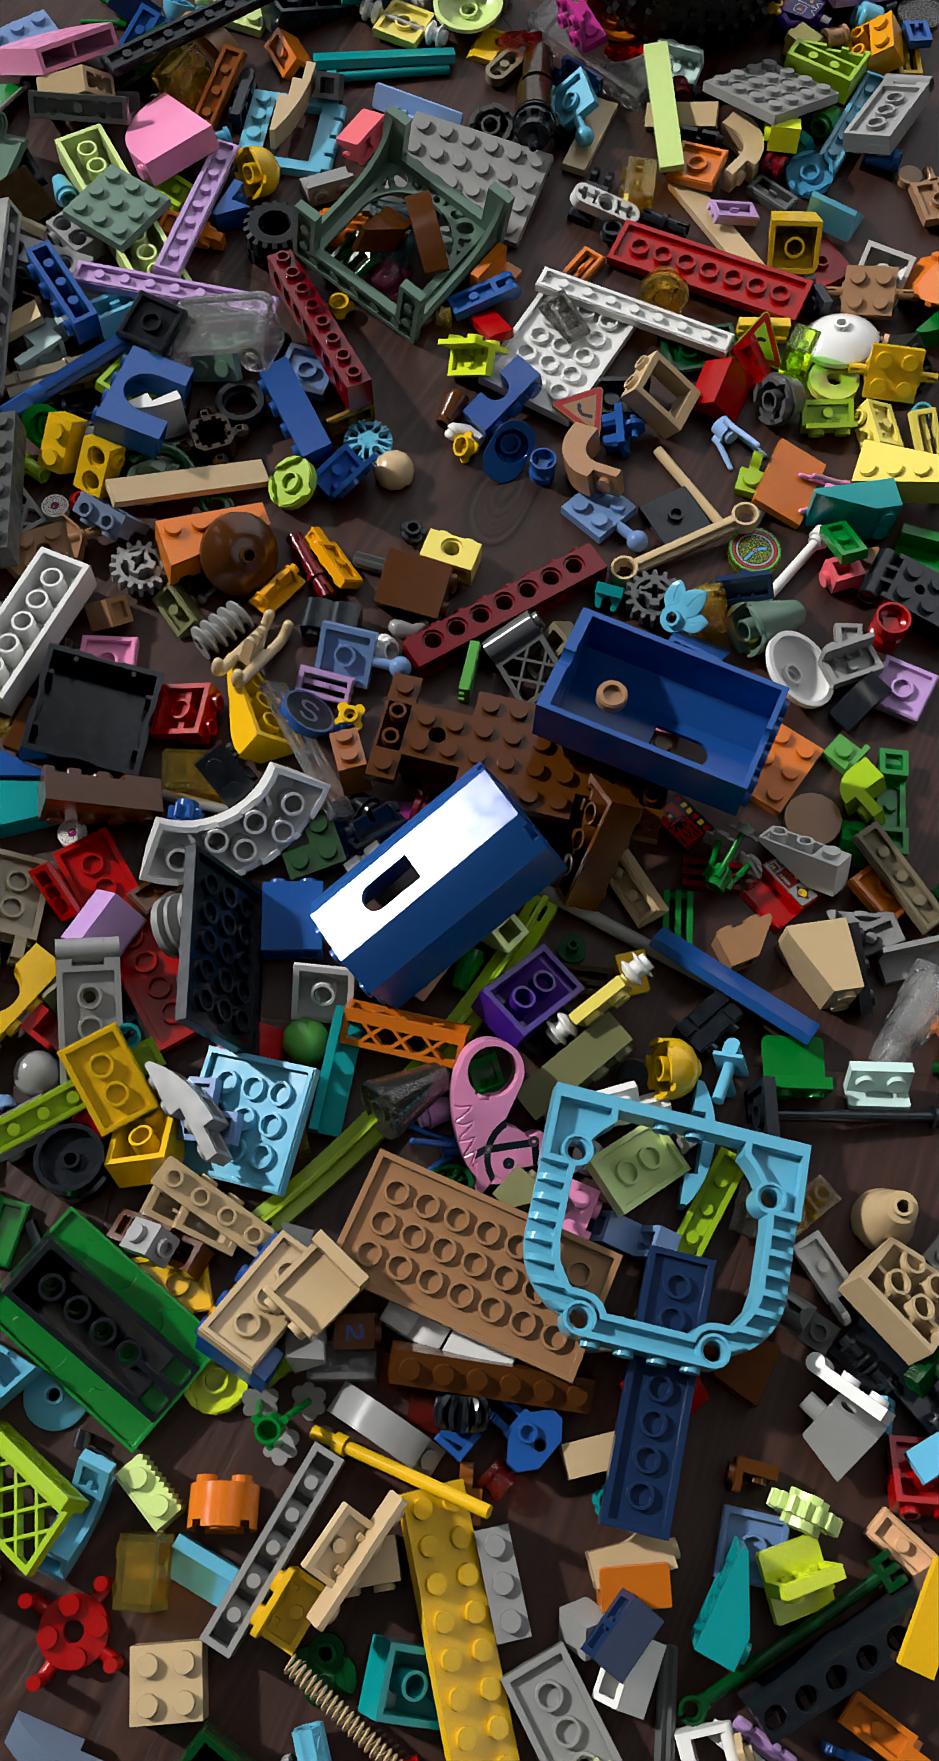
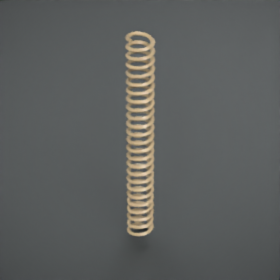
M293 1654L284 1669V1674L290 1673L289 1679L295 1678L294 1684H300V1690L306 1688L305 1695L311 1694L310 1700L317 1698L316 1706L322 1704L321 1711L327 1709L326 1716L332 1715V1721L338 1719L337 1727L343 1725L342 1732L349 1730L348 1737H352L355 1734L353 1743L360 1740L358 1748L365 1746L364 1753H368L371 1750L369 1759H373L377 1755L375 1761H396L397 1753L390 1757L392 1748H389L383 1754L387 1743H383L378 1748L381 1737H378L372 1743L376 1732L371 1733L367 1737L371 1730L370 1727H367L361 1733L365 1726V1721H362L356 1727L360 1716L355 1717L351 1721L354 1711H351L344 1718L349 1710V1706H345L339 1712L344 1704V1700H341L333 1708L338 1700V1695H335L328 1702L333 1694V1690H330L322 1698L328 1688V1685H324L318 1691L323 1683L322 1679L311 1688L317 1679V1674L307 1681L312 1673V1669H309L301 1677L307 1664H304L295 1673L302 1659H298L291 1666L296 1658V1654Z

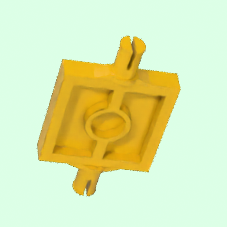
M875 342L872 343L870 356L865 364L850 361L848 373L863 374L862 397L914 404L916 391L921 382L937 384L939 373L924 372L925 349Z

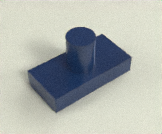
M743 569L737 574L716 577L719 606L774 599L771 569L753 572Z

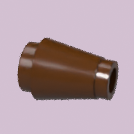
M452 388L450 392L445 394L438 418L436 419L437 425L447 430V426L452 422H456L463 414V410L468 406L469 397L463 391Z

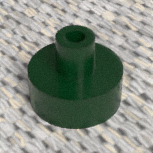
M568 934L562 937L557 946L558 959L561 962L581 964L587 954L585 940L576 934Z

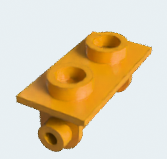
M295 564L285 565L248 602L262 614L267 609H271L275 613L306 584V581L297 575L299 569Z

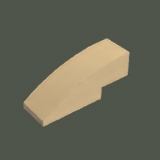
M154 1185L152 1186L139 1214L169 1225L181 1234L201 1241L208 1247L228 1256H233L237 1248L235 1243Z

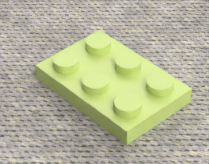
M640 1125L593 1155L591 1161L586 1165V1169L619 1218L675 1181L685 1172L691 1170L670 1136L656 1134L652 1131L653 1128Z

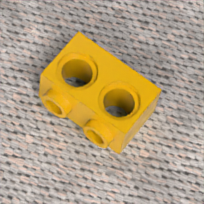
M93 433L85 435L73 485L101 499L109 497L105 486L106 479L119 478L121 468L125 463L126 447L95 436Z

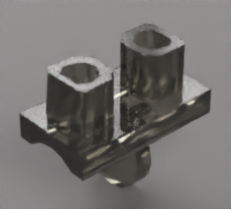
M743 1174L728 1230L757 1240L758 1219L753 1218L746 1207V1199L752 1188L745 1174ZM761 1194L762 1204L769 1208L771 1199L767 1195Z

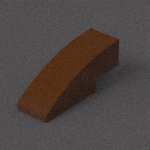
M427 190L405 196L407 211L425 277L450 271L430 191Z
M125 1207L122 1208L106 1235L108 1238L120 1244L136 1216L160 1224L180 1239L178 1247L165 1268L196 1282L200 1280L214 1255V1252L207 1245L177 1232L169 1225Z

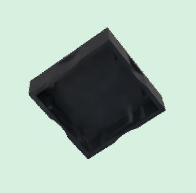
M49 642L39 677L36 700L30 709L20 743L19 760L42 766L44 764L53 765L55 769L67 772L68 768L81 769L82 775L89 776L96 774L98 771L110 772L114 779H120L123 775L139 776L164 673L128 663L107 661L91 653Z

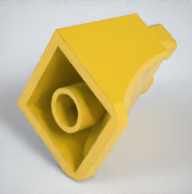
M771 211L767 266L792 274H812L815 272L819 263L823 220L816 212Z

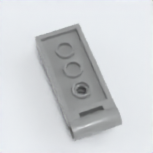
M886 73L883 81L843 132L844 151L853 152L854 154L890 155L928 104V97L932 96L935 87L934 76Z
M119 936L55 939L59 1050L115 1021L118 1026L123 1024ZM86 992H93L96 999L92 1003H87L84 1001L83 995ZM59 1058L61 1085L71 1078Z
M561 1640L503 1674L500 1678L540 1761H580L581 1759L593 1761L596 1756L600 1761H622Z

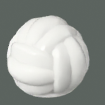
M380 634L375 656L390 660L398 657L400 651L398 642L388 634Z

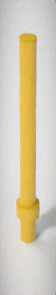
M314 1425L310 1431L311 1439L329 1446L330 1451L337 1455L353 1457L482 1518L488 1519L492 1513V1505L353 1442L352 1437L341 1432L335 1434L317 1425Z

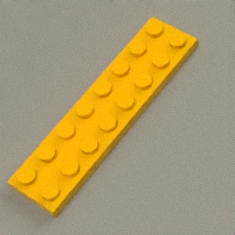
M463 1479L444 1482V1484L466 1493ZM422 1489L399 1494V1496L407 1501L403 1517L400 1521L446 1761H520L507 1694L500 1680L503 1674L470 1512Z

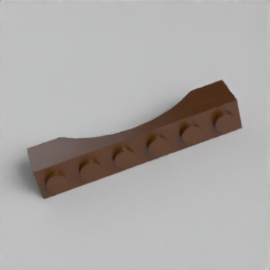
M397 1340L392 1342L387 1370L390 1384L484 1397L590 1414L596 1382L587 1370L578 1369L573 1383L569 1384L530 1365L478 1359L423 1344Z

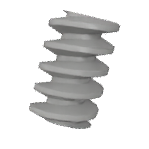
M228 601L226 608H218L217 615L211 613L208 616V621H200V628L194 626L190 631L198 650L205 658L210 660V649L218 654L220 652L218 643L228 647L226 637L236 641L235 631L237 630L244 635L246 633L244 624L253 628L254 623L240 605L234 601Z

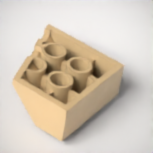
M891 1236L850 1273L838 1291L908 1365H911L933 1354L939 1346V1271L927 1264L925 1257Z

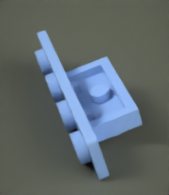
M382 83L375 85L372 107L376 110L385 112L393 104L399 110L406 112L412 120L416 111L456 124L462 125L464 114L462 112Z

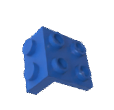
M347 443L343 444L316 470V490L329 504L336 497L342 500L377 466L374 460L379 456V453L375 451L363 462Z

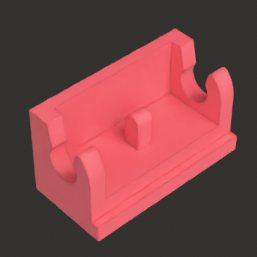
M363 108L336 138L338 145L346 147L350 151H344L342 156L363 166L377 150L381 142L385 114Z

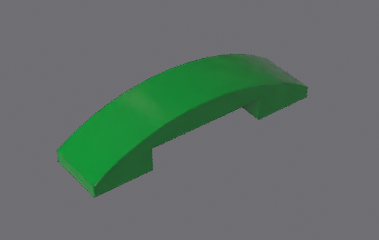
M880 748L878 750L876 768L884 775L887 790L874 798V800L884 811L886 823L881 825V827L902 855L907 857L909 855V828H906V780L909 776V751Z

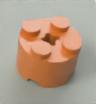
M198 1474L196 1482L192 1483L190 1487L187 1530L196 1532V1525L205 1526L204 1533L238 1535L244 1534V1527L249 1526L251 1533L257 1532L260 1486L255 1484L253 1476L232 1475V1480L227 1481L218 1480V1475Z

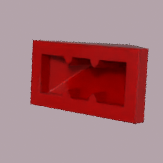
M50 861L28 871L60 922L78 915L81 911L78 901L65 877Z

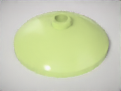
M433 0L435 16L441 25L445 24L447 29L456 33L473 34L489 28L498 20L503 10V0Z

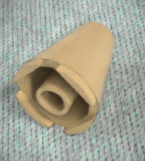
M885 1188L868 1190L852 1206L850 1214L852 1231L864 1243L865 1247L873 1251L891 1236L906 1245L914 1233L919 1212L918 1203L913 1195L906 1191Z

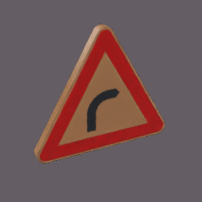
M601 387L565 397L552 403V408L571 423L579 422L598 428L600 437L603 389Z

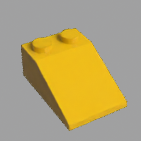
M152 1088L159 1103H161L162 1099L159 1093ZM161 1105L155 1110L113 1131L104 1166L119 1188L151 1184V1179L169 1156H173L183 1164L185 1142L177 1139L180 1119L171 1118L166 1115Z

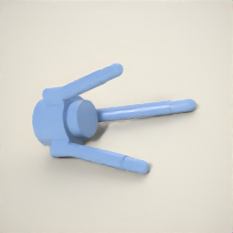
M727 416L720 417L713 424L711 431L714 433V436L711 440L717 446L729 471L733 470V466L722 443L731 444L739 438L753 451L764 452L759 448L760 443L736 426Z

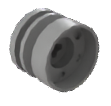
M174 893L170 896L159 898L154 902L151 909L150 923L153 936L159 948L172 959H179L178 947L180 945L182 893Z

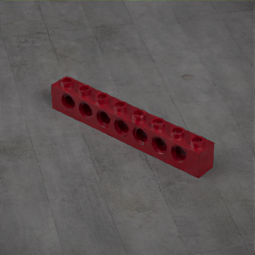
M286 249L268 255L269 274L273 286L349 412L374 404L371 377L292 250Z
M590 542L582 547L577 546L567 555L559 559L554 558L550 560L544 567L536 571L527 572L514 583L503 585L497 592L489 596L484 595L480 597L476 603L466 608L457 609L442 621L437 620L427 629L419 633L410 634L402 641V656L410 661L415 675L424 679L467 656L470 640L479 641L482 648V641L526 610H529L531 613L536 611L541 616L596 587L597 581L605 582L608 566ZM477 620H483V621H485V622L479 623V622H476V621H477ZM458 632L461 635H453L452 633ZM430 645H436V646H438V647H437V648H430V647H428V646H430Z

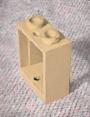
M657 350L649 356L643 355L634 366L636 368L634 374L626 380L624 384L625 390L620 398L659 435L666 439L681 431L701 392ZM651 374L677 397L669 412L643 389Z

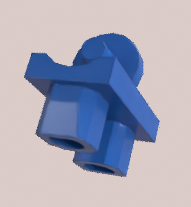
M622 402L614 403V412L601 415L604 431L616 430V433L603 436L604 447L607 453L620 451L623 458L630 457L629 436L633 441L638 440L639 435L645 431V422L637 418L635 414H631L628 419L627 415L623 413Z

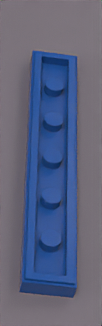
M665 927L653 936L649 944L651 948L803 1044L808 1045L820 1027L812 1019Z

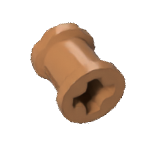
M840 24L838 28L834 29L823 28L820 31V34L824 36L822 43H827L826 48L836 46L847 47L849 45L851 36L847 24Z

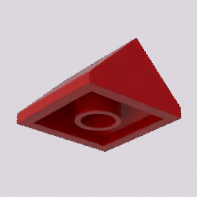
M734 357L705 361L695 385L701 394L692 410L716 419L727 416L736 424L754 378Z

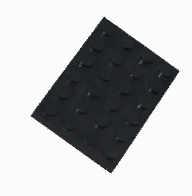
M198 844L186 846L183 864L184 883L182 889V916L180 918V945L178 947L179 965L176 978L175 1021L234 1054L247 1053L260 1056L259 1022H261L263 955L261 952L262 890Z

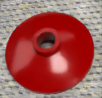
M634 41L613 43L604 48V56L612 61L620 62L621 67H632L634 62L644 59V43Z

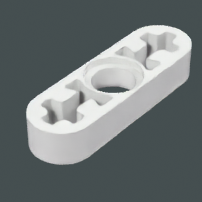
M578 183L570 194V201L575 208L604 221L617 220L623 226L626 219L637 222L640 217L639 209L633 203L587 183ZM601 201L609 205V211L604 210L600 206Z

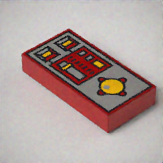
M776 857L761 866L763 869L762 875L797 914L817 902L821 897L816 890L806 887Z

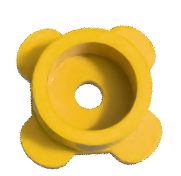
M343 293L332 294L329 297V303L325 304L337 320H343L349 311L354 310V303L349 301L347 295Z
M466 431L464 435L457 436L453 443V451L455 455L460 456L462 463H468L470 457L479 451V444L475 442L472 431Z
M347 702L339 703L337 706L339 714L335 719L336 727L340 729L357 727L359 731L363 726L361 718L365 714L364 706L361 704L356 706L348 705Z

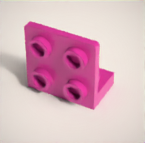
M555 0L558 8L557 22L562 30H566L572 47H577L581 55L607 42L606 33L584 0L576 3L572 0Z

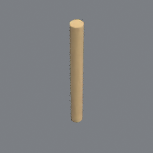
M661 446L657 447L653 454L680 486L687 488L712 523L722 520L721 515Z

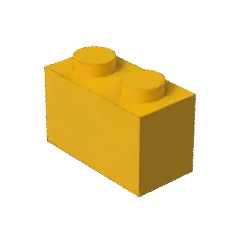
M66 411L49 412L37 465L59 475L76 473L88 420Z

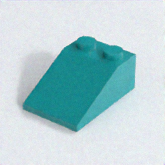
M894 478L815 488L803 522L804 525L815 528L817 525H826L846 520L861 540H879L889 536L903 503Z
M735 1535L690 1630L694 1650L732 1672H735L738 1663L744 1665L752 1647V1644L748 1642L750 1639L749 1550L743 1539Z
M373 1634L358 1706L359 1713L375 1722L440 1731L424 1643Z

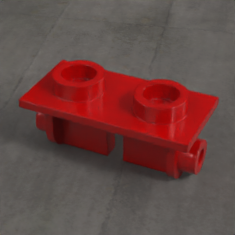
M755 334L731 346L738 362L754 378L751 386L752 392H754L757 383L762 382L767 375L772 373Z

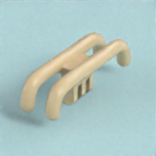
M265 610L260 624L225 659L222 660L217 657L212 661L211 671L213 675L217 677L223 676L240 661L247 665V667L243 671L235 669L232 672L231 682L236 688L243 687L284 647L293 631V622L291 620L284 621L276 639L264 649L268 630L275 617L273 610Z

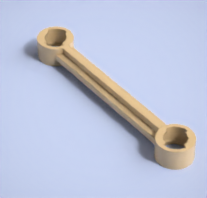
M741 502L734 506L731 516L634 559L630 556H619L611 563V581L618 587L626 588L627 582H632L633 576H638L644 570L647 571L734 531L740 534L751 533L757 527L759 510L750 502ZM745 513L752 516V521L744 523L737 520V518L740 517V514ZM620 567H628L633 570L631 575L627 577L616 574Z

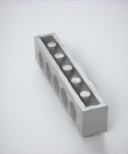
M316 1441L314 1442L199 1638L201 1641L228 1659L235 1655L252 1626L249 1621L260 1603L264 1604L271 1593L269 1587L280 1569H285L347 1461Z

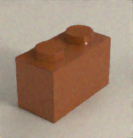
M357 727L330 733L329 737L344 796L373 790L371 780L365 779L367 762Z

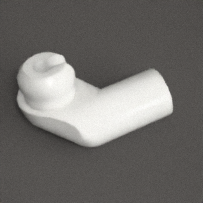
M452 422L445 431V437L453 442L457 436L464 435L466 431L473 432V438L479 444V447L485 440L483 434L468 424Z

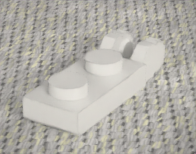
M817 1230L794 1245L793 1255L826 1304H830L831 1310L837 1319L846 1326L851 1323V1318L838 1299L842 1296L838 1289L849 1274L822 1234Z

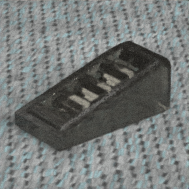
M564 289L542 300L539 310L568 344L590 334L591 330ZM564 313L567 315L563 318L560 317ZM570 320L573 322L572 324H570V325H568V326H566V324H565L566 322H568V321H570ZM576 327L580 330L574 334L570 332V330Z

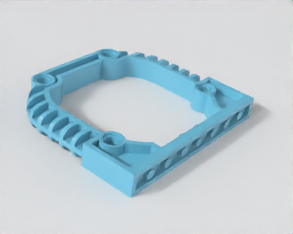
M557 1082L552 1090L537 1162L538 1170L523 1239L524 1265L530 1284L545 1306L558 1315L557 1326L559 1331L565 1337L579 1341V1347L583 1349L599 1351L600 1347L612 1349V1355L619 1358L633 1359V1355L646 1358V1364L666 1368L667 1363L680 1366L679 1372L693 1376H700V1371L711 1372L724 1367L729 1362L731 1356L747 1352L762 1343L773 1332L782 1317L788 1297L796 1228L802 1219L812 1145ZM617 1119L653 1128L652 1131L660 1135L669 1136L672 1133L682 1135L684 1140L691 1143H703L705 1141L737 1149L736 1163L744 1172L752 1188L746 1199V1207L750 1215L758 1219V1233L749 1293L741 1314L729 1326L720 1323H706L688 1333L607 1314L603 1303L595 1294L570 1285L560 1261V1238L573 1173L581 1171L591 1161L594 1155L592 1141L610 1131L617 1123ZM568 1147L578 1148L582 1153V1159L575 1160L571 1158L568 1154ZM761 1194H765L771 1199L772 1208H767L762 1204ZM572 1311H576L583 1316L584 1326L582 1329H577L570 1323L569 1315ZM705 1344H709L715 1349L716 1359L714 1362L709 1361L703 1353Z

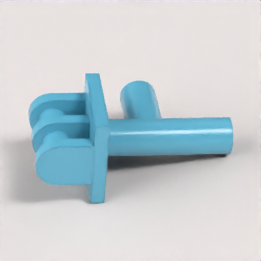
M728 1038L724 1042L722 1051H713L716 1068L720 1072L711 1098L715 1104L721 1105L724 1103L725 1097L730 1098L736 1094L732 1080L733 1075L748 1077L749 1074L740 1048V1042L736 1038Z

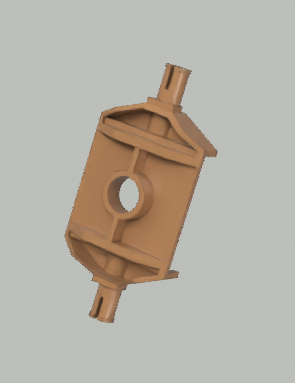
M62 513V521L21 532L19 566L6 567V569L15 579L19 580L41 546L82 562L85 555V546L88 544L87 540L103 536L100 527L97 525L95 528L80 529L75 522Z

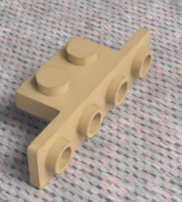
M173 1156L167 1157L151 1179V1184L253 1257L259 1254L257 1250L260 1243H267L274 1234L273 1228L242 1207L245 1203L230 1192L227 1195L217 1189L218 1183L205 1174L199 1176Z
M393 1490L388 1492L370 1520L343 1501L300 1564L305 1570L326 1584V1587L306 1616L311 1624L320 1632H323L326 1626L336 1619L341 1603L347 1594L357 1587L361 1580L362 1572L369 1561L375 1558L381 1551L383 1540L390 1529L396 1526L402 1519L407 1501Z

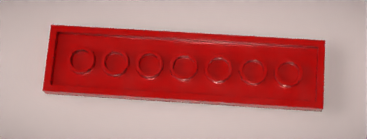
M626 219L607 255V264L760 316L762 313L768 312L772 318H790L791 326L793 327L814 283L813 280Z
M106 826L52 853L81 909L97 889L116 893L133 907L126 900V894L136 888L138 884ZM150 916L120 957L121 983L147 1032L152 1036L159 1051L164 1054L199 1034L175 1021L174 1009L177 997L176 978L178 975L179 959L168 957L159 948L153 936Z

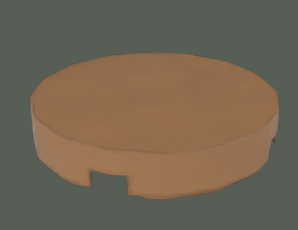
M805 793L798 795L790 801L784 811L782 823L783 827L790 832L801 836H809L814 841L829 845L841 830L842 817L839 808L829 798L821 794Z

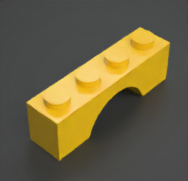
M38 943L15 965L14 976L19 984L20 993L11 1006L0 1011V1042L6 1035L11 1038L20 1029L19 1026L22 1024L20 1020L28 1012L31 1014L40 1003L43 1004L44 1000L41 994L56 983L55 957Z

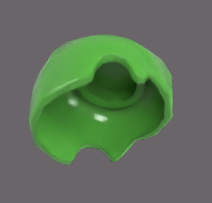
M302 1017L291 1021L284 1030L283 1050L289 1055L292 1063L313 1067L320 1064L324 1059L329 1034L321 1022L308 1017Z

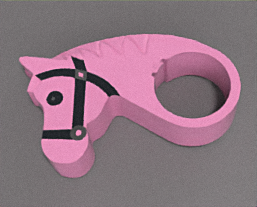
M492 1036L476 1038L462 1049L453 1068L449 1085L450 1117L456 1142L462 1158L473 1174L476 1191L484 1193L489 1184H501L517 1165L521 1168L537 1165L544 1134L539 1129L522 1132L518 1127L506 1123L508 1113L524 1079V1063L519 1052L512 1045ZM498 1046L504 1048L512 1062V1072L508 1082L495 1092L484 1093V1095L476 1094L468 1079V1066L472 1057L485 1047Z

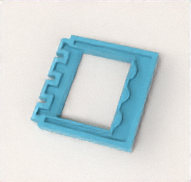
M254 89L239 141L240 148L264 146L271 115L275 109L280 92ZM311 98L305 113L320 115L309 160L303 161L275 157L280 166V174L304 178L332 170L338 149L336 138L342 132L348 110L345 105H340L337 100Z

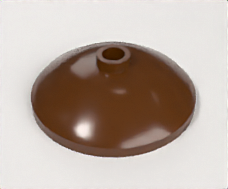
M229 512L221 515L208 526L201 539L199 557L203 573L216 589L228 595L248 596L261 590L272 579L278 564V545L273 531L266 522L251 513ZM247 550L250 552V558L248 560H246L244 557V554Z

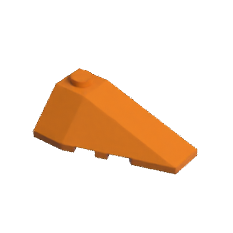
M939 251L933 252L931 256L922 257L911 270L903 289H914L912 302L918 301L919 298L925 300V306H939Z

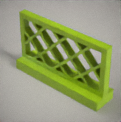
M0 1421V1550L25 1576L33 1577L74 1513L82 1515L90 1502L8 1422ZM12 1467L14 1469V1485L3 1487V1469ZM33 1487L35 1489V1505L24 1508V1489ZM14 1491V1510L3 1513V1494ZM54 1508L59 1513V1516L51 1528L44 1529V1509ZM35 1512V1532L24 1534V1514ZM14 1517V1537L5 1538L3 1536V1520ZM35 1538V1552L30 1560L27 1561L24 1558V1541Z

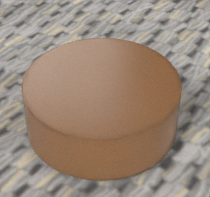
M903 166L898 172L896 182L900 188L908 190L910 183L921 182L923 175L921 170L915 166Z
M608 680L598 687L596 703L601 710L607 713H617L625 707L628 691L622 683Z

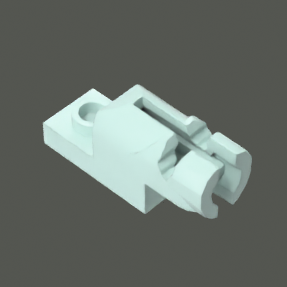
M54 312V318L45 317L44 324L23 335L28 350L14 359L18 371L32 369L43 363L57 362L67 356L64 342L71 337L68 336L64 329L63 319L61 317L57 318Z

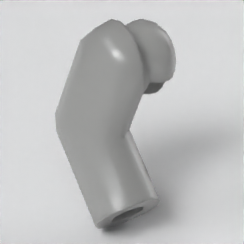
M426 618L414 624L394 619L390 621L388 629L396 638L405 640L410 634L419 633L427 629L430 623Z

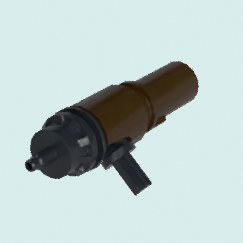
M541 42L532 43L524 52L523 74L516 91L513 120L514 132L519 144L529 147L531 152L544 149L553 136L564 146H570L575 138V134L561 122V114L556 111L557 92L553 79V51L548 45Z

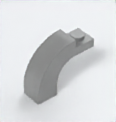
M345 1381L327 1409L328 1412L405 1466L431 1477L446 1452L424 1433L347 1381Z

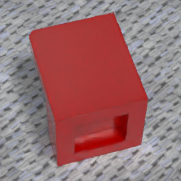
M40 1003L19 1027L30 1039L55 1056L57 1051H59L58 1019L55 1018L48 1008Z

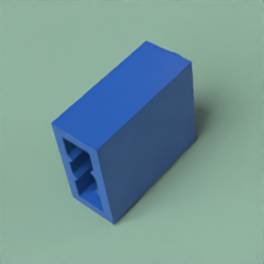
M275 878L270 882H263L261 952L264 960L324 959V941L315 932L314 928L317 925L311 917V902L325 891L323 881H318L314 878H303L300 881Z

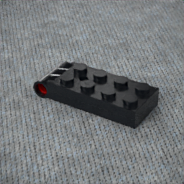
M881 548L857 592L858 598L862 602L877 608L887 602H897L904 605L912 616L910 626L939 642V573L903 553L898 556L892 549Z

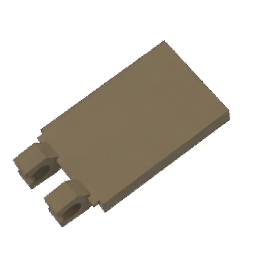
M0 848V941L12 944L7 965L15 967L16 963L24 956L25 948H31V945H35L46 901L28 871L48 860Z

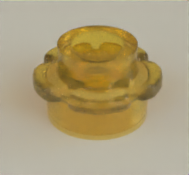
M441 305L440 310L436 311L437 327L442 326L443 332H445V329L453 328L451 307H443Z

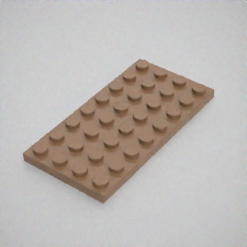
M380 1148L336 1243L369 1276L370 1283L363 1290L569 1384L573 1383L586 1349L579 1347V1341L571 1340L559 1331L557 1326L558 1315L545 1306L530 1284L523 1258V1239L528 1213ZM562 1229L560 1261L570 1285L595 1294L604 1305L623 1255ZM572 1311L569 1315L570 1323L573 1327L582 1329L584 1326L583 1316L576 1311Z

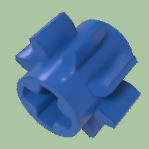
M180 798L175 806L169 805L166 818L179 821L204 819L205 814L202 813L203 809L199 808L197 801Z

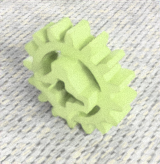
M793 1486L789 1493L777 1488L771 1489L766 1504L781 1513L779 1520L788 1527L815 1539H818L820 1532L824 1535L838 1538L843 1521L833 1513L828 1512L830 1505L825 1503L824 1500Z

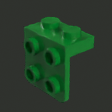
M766 1035L762 1038V1076H775L777 1100L805 1098L807 1101H821L833 1090V1077H825L824 1047L821 1038L812 1037L808 1045L803 1044L792 1036Z

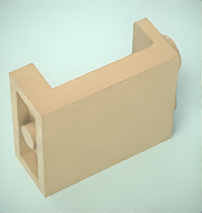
M321 1229L311 1239V1245L270 1286L266 1285L262 1289L263 1293L267 1296L263 1303L276 1316L282 1312L291 1321L287 1327L298 1339L302 1341L307 1337L312 1343L370 1283L369 1276Z

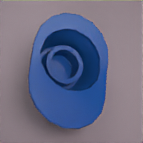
M509 420L503 423L491 438L483 455V468L486 475L493 481L499 483L509 482L515 479L523 469L535 446V435L527 423L520 420Z

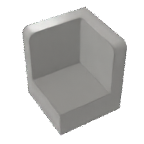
M583 1597L559 1607L558 1638L585 1662L591 1658L580 1648L604 1615L599 1605L590 1598Z

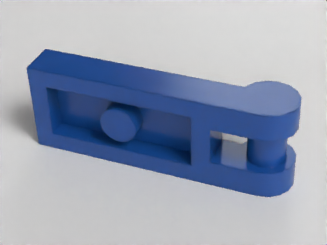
M506 271L448 297L447 303L458 322L506 299L516 300L521 296L522 290L515 283L512 273Z

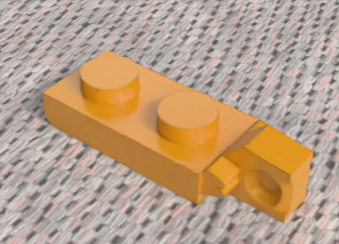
M311 527L304 539L309 548L318 557L319 563L331 575L334 584L341 589H359L363 579L338 544L330 542L320 527Z

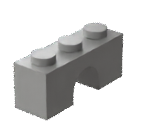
M508 1523L474 1531L496 1644L499 1645L532 1637Z

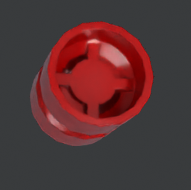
M887 602L879 606L866 634L870 632L875 634L876 637L872 646L876 651L889 653L898 649L911 625L912 616L910 611L904 605L897 602Z

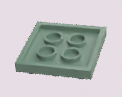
M110 164L62 212L64 218L124 253L172 204L170 197L119 167Z

